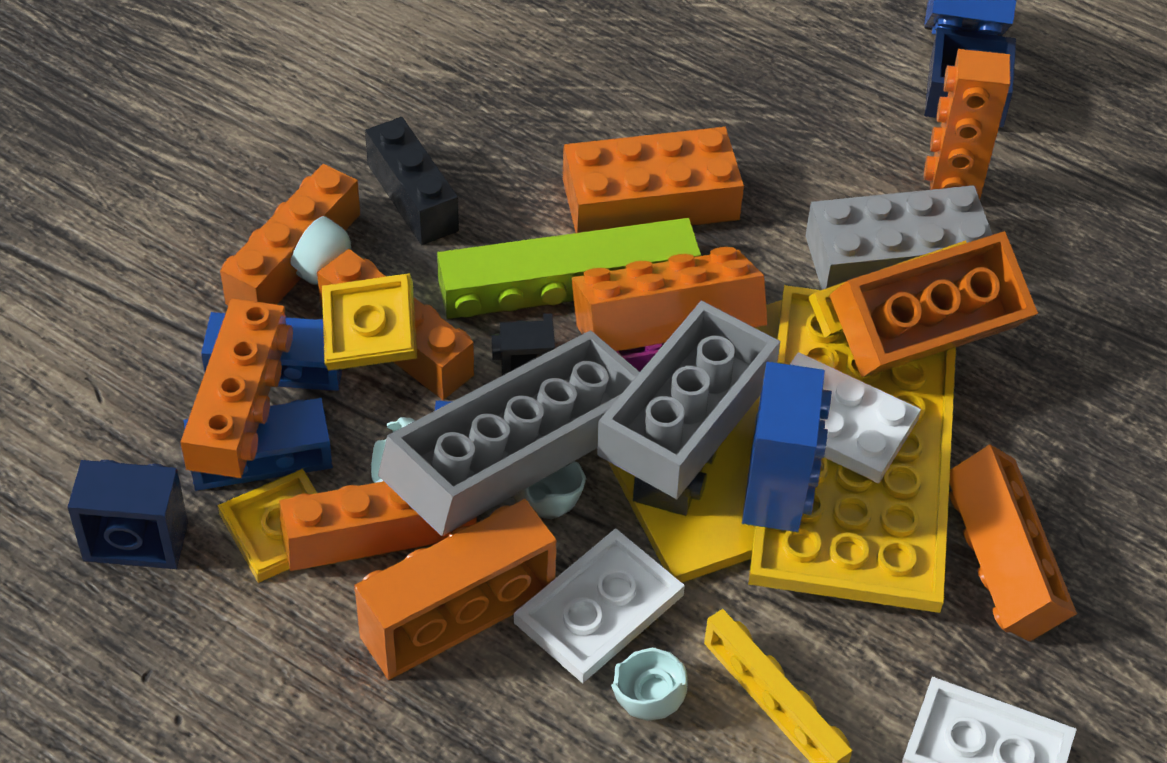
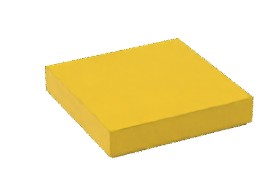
M410 273L322 286L324 362L328 371L417 358L414 293Z
M303 469L218 505L219 515L258 583L289 569L287 553L285 552L282 540L279 500L292 498L299 494L317 493Z

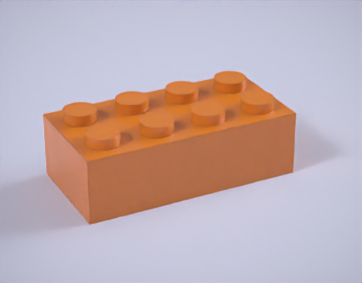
M726 126L564 144L563 183L575 233L689 218L692 226L740 220L744 184Z
M1005 231L849 279L830 294L861 378L1016 328L1038 314Z
M733 247L715 248L710 251L709 255L697 257L691 254H677L669 257L667 262L655 264L649 261H635L627 264L625 269L613 271L607 268H592L586 270L583 276L571 277L577 328L582 334L591 330L615 351L665 343L701 300L754 328L768 325L764 275L739 250Z
M525 498L511 506L506 505L496 509L488 518L470 527L456 529L446 539L428 548H420L411 552L405 560L385 570H376L369 573L361 582L355 584L360 638L388 681L514 615L520 607L555 579L556 538Z

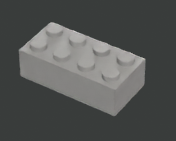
M972 185L813 201L810 205L805 236L819 283L823 290L846 282L849 279L893 266L965 240L968 243L993 234L975 186Z
M701 300L598 421L597 455L671 497L678 499L761 395L766 362H778L780 341Z

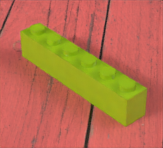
M682 218L437 252L438 282L446 318L471 317L478 314L514 311L520 308L556 305L574 301L571 277L583 276L586 270L592 268H607L613 271L625 269L627 264L635 261H649L655 264L667 262L669 257L677 254H691L697 257L701 256L690 219Z

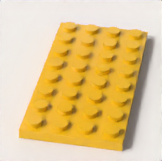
M784 285L777 340L780 341L777 363L790 365L799 352L920 408L921 411L917 423L880 483L825 457L821 458L818 486L815 487L812 514H802L799 532L755 526L748 585L940 613L944 603L956 347L861 378L844 331L826 338L823 335L808 298L814 292L820 290Z

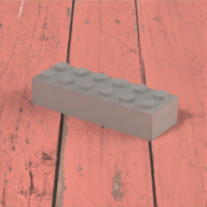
M590 330L387 435L378 476L441 536H444L595 450L598 447V421L640 372Z

